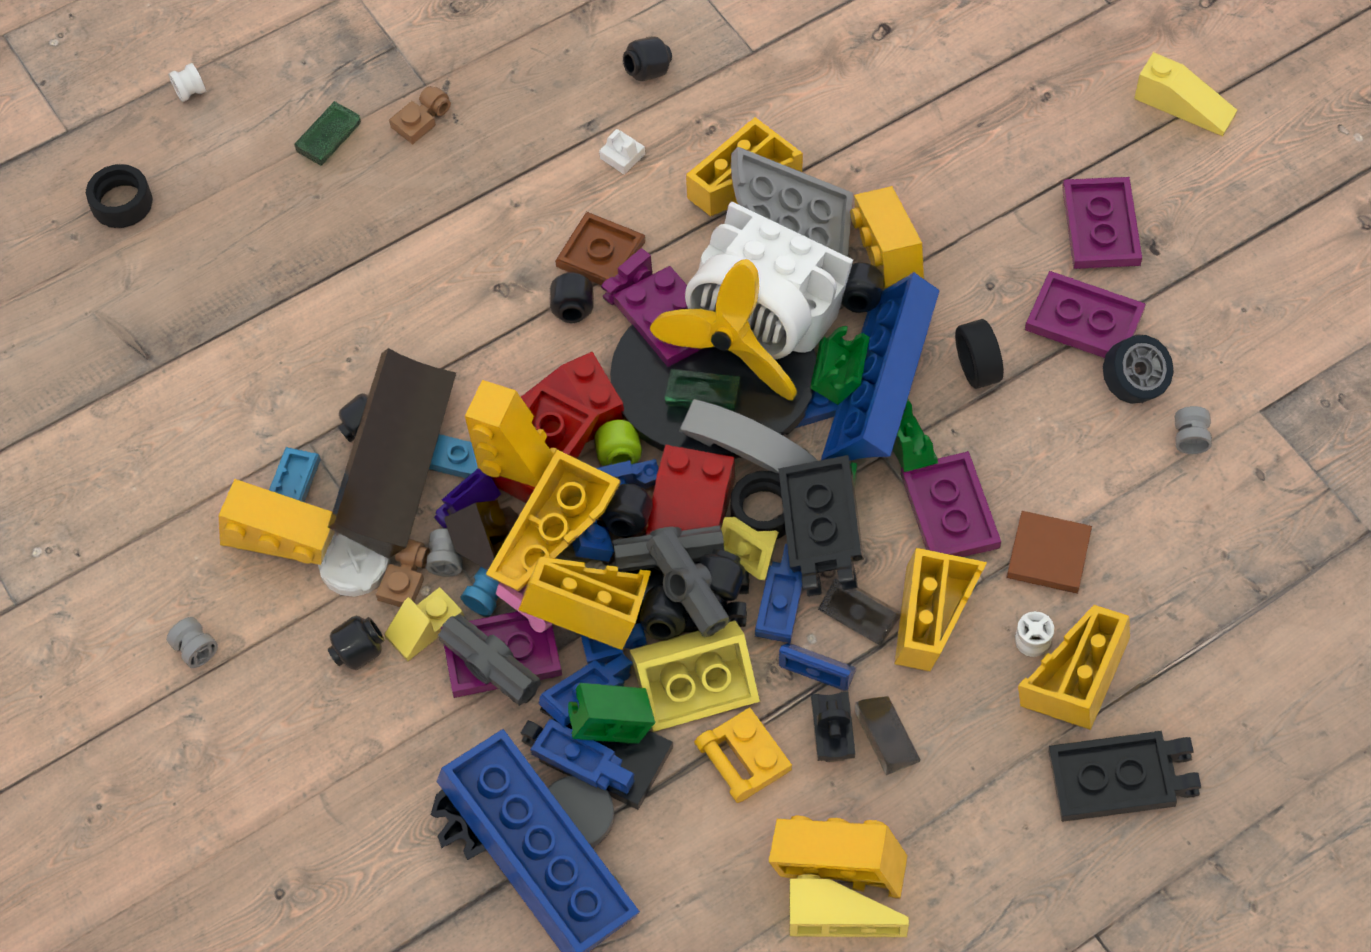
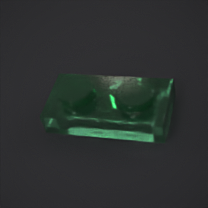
M334 101L295 142L296 152L322 166L361 124L360 115Z
M671 369L665 394V403L670 406L689 408L692 401L696 399L735 412L740 389V377Z

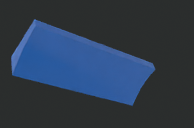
M915 272L883 290L877 307L867 312L861 333L866 334L870 339L861 385L838 405L821 460L846 455L849 456L850 460L891 456L940 292L939 289Z
M504 729L441 768L436 782L561 952H590L625 924L637 917L640 912Z

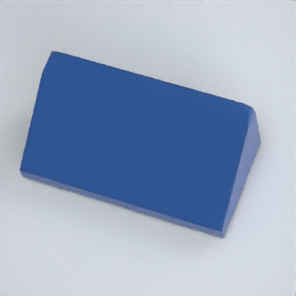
M791 643L781 645L779 649V666L781 668L843 691H848L856 672V667Z

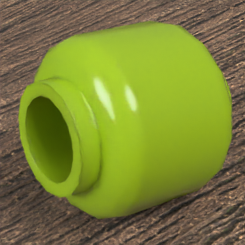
M612 420L600 426L595 433L594 443L597 458L602 466L629 460L631 464H635L640 460L642 455L640 437L630 422Z

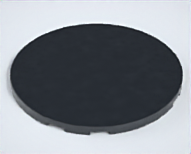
M632 324L624 333L615 349L610 375L611 383L624 405L622 419L630 422L640 438L649 445L661 451H664L665 445L731 456L737 459L742 457L715 443L708 446L679 432L692 401L696 399L723 407L748 417L781 435L790 434L805 417V412L815 396V391L810 388L816 363V355L813 348L806 353L792 351L783 358L775 359L789 376L797 390V395L791 401L772 390L739 356L729 350L722 351L716 347L703 348L667 367Z

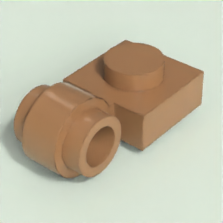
M428 86L421 92L419 97L421 106L411 101L389 119L391 128L412 145L436 125L433 116H442L450 108L451 102L448 95L438 87Z
M409 539L407 547L395 554V560L401 563V567L392 564L388 565L376 593L378 601L401 607L409 597L415 603L424 581L423 574L416 571L418 567L425 568L427 556L430 554V549L425 547L423 542Z

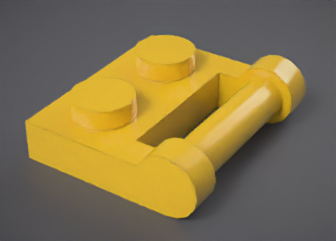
M750 707L717 728L702 733L694 741L699 751L707 754L731 788L729 793L736 803L744 801L792 771V764ZM724 741L728 743L751 778L748 780L741 778L718 746Z

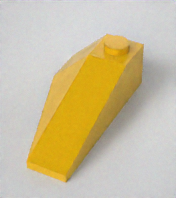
M557 450L486 575L519 592L528 584L539 557L555 559L605 512L621 481Z

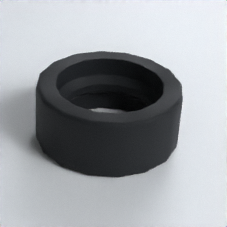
M126 164L107 166L96 172L89 180L85 192L93 216L101 224L110 228H124L135 225L145 218L151 209L153 201L146 177L139 169ZM132 186L138 189L135 197L124 205L111 207L101 204L103 196L115 187Z
M980 319L959 325L955 332L956 348L963 372L970 385L978 389L1003 380L1002 355L990 324L986 320Z
M756 471L745 475L736 483L731 492V517H736L756 531L776 530L779 532L777 539L782 538L786 534L784 513L770 521H757L748 517L743 510L744 500L757 492H771L782 498L779 474L772 471Z

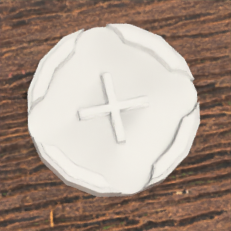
M335 534L332 537L322 564H318L322 580L330 590L343 596L356 597L368 594L380 586L386 569L390 564V558H386L341 534L338 536Z

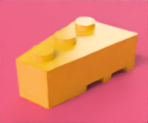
M893 186L855 194V208L850 210L851 220L854 228H858L860 231L861 241L864 248H866L871 265L880 270L884 277L883 290L913 272L924 279L922 241Z
M539 557L518 610L622 650L636 623L651 571L640 570L638 574L618 572V567L607 565L605 570L586 568L585 562Z

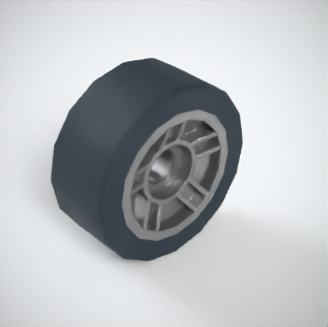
M1134 335L1113 345L1105 355L1103 363L1104 380L1109 390L1119 400L1130 404L1143 403L1163 394L1170 386L1174 373L1173 361L1167 348L1158 339L1148 335ZM1134 366L1136 368L1140 367L1141 372L1137 374L1135 372Z

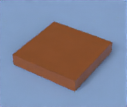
M586 211L555 260L556 267L567 272L579 273L586 276L590 281L602 285L607 279L615 277L618 274V267L642 248L645 243V235Z
M1021 511L1007 578L1078 594L1092 526Z

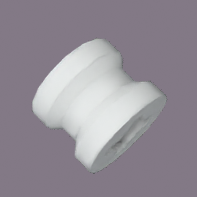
M193 63L186 65L185 69L180 72L172 71L168 73L174 90L182 102L189 100L190 95L194 93L202 94L206 92L203 81Z
M1034 611L1028 612L1021 617L1015 635L1016 647L1021 653L1030 657H1038L1049 650L1054 635V624L1049 616L1042 612ZM1038 636L1040 637V640H1039V639H1031L1032 637H1038Z

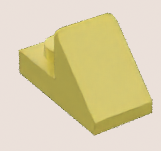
M724 517L721 527L724 551L740 557V564L744 566L747 572L759 580H765L779 532L776 530L756 531L736 517Z
M439 587L417 605L408 597L384 635L399 653L409 661L438 638L441 627L451 616L461 614L464 617V614L460 607Z

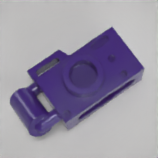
M476 469L441 499L444 504L436 510L434 518L443 529H448L444 517L474 503L494 501L501 493L490 476L484 474L480 469Z

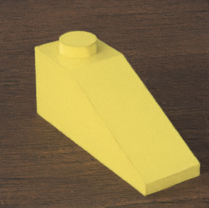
M1153 52L1139 75L1135 100L1223 136L1237 113L1236 108L1187 67Z
M803 874L798 876L797 879H790V936L907 937L909 917L833 880L821 879L820 876L815 874Z

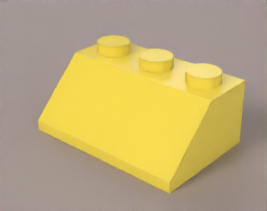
M736 621L729 622L724 629L709 637H703L700 631H695L630 650L638 686L647 690L655 719V724L652 726L653 732L760 702L745 635Z

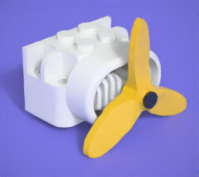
M731 202L728 205L725 224L717 226L713 231L710 244L701 256L699 269L686 287L685 300L688 309L673 310L660 314L652 322L650 331L659 340L676 346L698 349L716 347L722 351L729 350L739 356L772 390L785 399L792 401L797 395L795 385L775 359L783 358L792 351L806 353L817 346L837 319L853 259Z

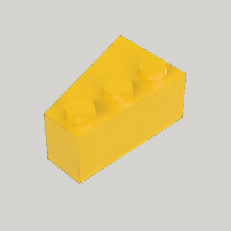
M754 117L686 174L687 198L710 217L727 210L731 202L738 204L731 173V154L737 147L802 172L803 153Z
M485 380L481 381L465 414L478 469L491 477L502 476L536 487L557 449H549L546 445V433L543 429H535L531 423L534 416L516 390Z
M234 479L218 515L220 545L294 559L306 564L314 563L321 565L335 533L334 530L328 528L332 512Z
M920 548L915 549L906 566L894 664L931 671L987 562Z
M1093 605L1064 636V641L1052 654L1048 653L1041 660V665L1028 679L1025 677L1018 685L1020 706L1091 730L1130 639L1129 615Z
M795 815L791 819L777 818L768 862L780 877L797 879L798 876L803 874H815L820 876L821 879L853 882L852 890L864 892L865 885L885 888L889 890L888 897L900 899L908 855L889 827L883 822L866 820L863 824L849 823L841 818L813 821L808 817Z

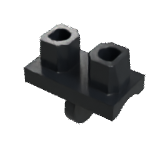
M840 692L832 695L811 694L817 761L834 762L855 758L849 692Z

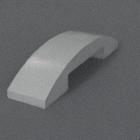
M696 399L692 401L679 429V432L708 446L715 443L779 474L778 468L818 461L802 447L776 431L741 414Z

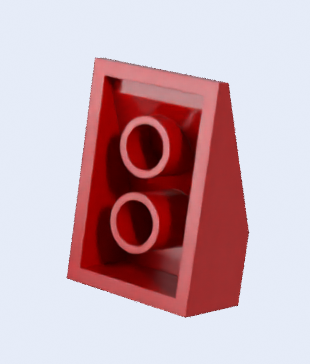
M593 351L561 365L539 382L599 413V418L586 443L595 438L598 428L606 422L623 420V402ZM538 384L521 396L524 403Z
M539 383L525 402L534 416L531 423L536 430H544L547 435L545 443L549 449L556 448L578 459L599 418V413ZM502 476L491 477L498 489L524 503H527L535 489L533 486Z
M665 445L656 477L652 498L653 508L648 519L646 535H650L652 531L664 527H679L682 531L720 526L721 528L724 517H726L736 478L734 457Z

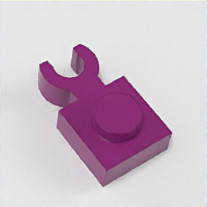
M641 248L619 266L618 274L607 279L601 285V288L606 291L603 299L614 305L613 294L653 274L651 255Z

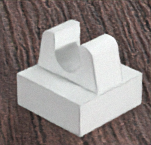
M616 129L607 138L606 144L599 150L601 160L625 175L645 155V146Z

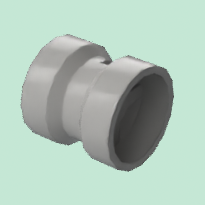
M1199 406L1184 407L1178 410L1174 416L1175 427L1179 430L1175 437L1177 450L1186 454H1199L1208 451L1212 446L1211 433L1207 430L1211 424L1209 411Z
M448 529L432 531L429 536V547L432 551L427 556L426 569L432 574L444 577L460 574L463 559L459 553L455 552Z
M187 617L175 624L169 631L166 639L175 651H181L183 661L190 668L204 665L214 656L218 649L217 642L211 635L203 633L202 625L194 617Z

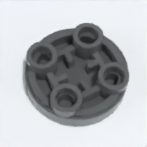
M574 776L561 778L548 787L593 849L606 838L614 822L613 802L607 790L600 789L599 787L595 788Z

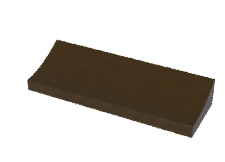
M390 348L381 353L328 528L386 558L392 557L407 547L456 372L415 361Z

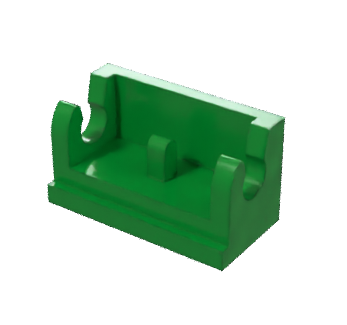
M841 326L829 337L826 338L824 336L820 340L810 385L811 389L837 405L861 385L870 339L866 334L860 333L851 341L844 340L842 336L846 335L848 326Z
M907 399L893 446V452L904 472L938 463L933 443L930 437L924 434L916 417L913 416L912 404L909 399Z
M580 683L576 688L579 708L577 702L568 703V714L573 730L571 732L573 739L639 744L655 724L646 688Z

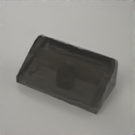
M834 578L818 610L878 645H881L901 614L897 609L859 587L843 590L838 578Z
M889 696L863 699L855 702V714L886 775L920 762V758Z

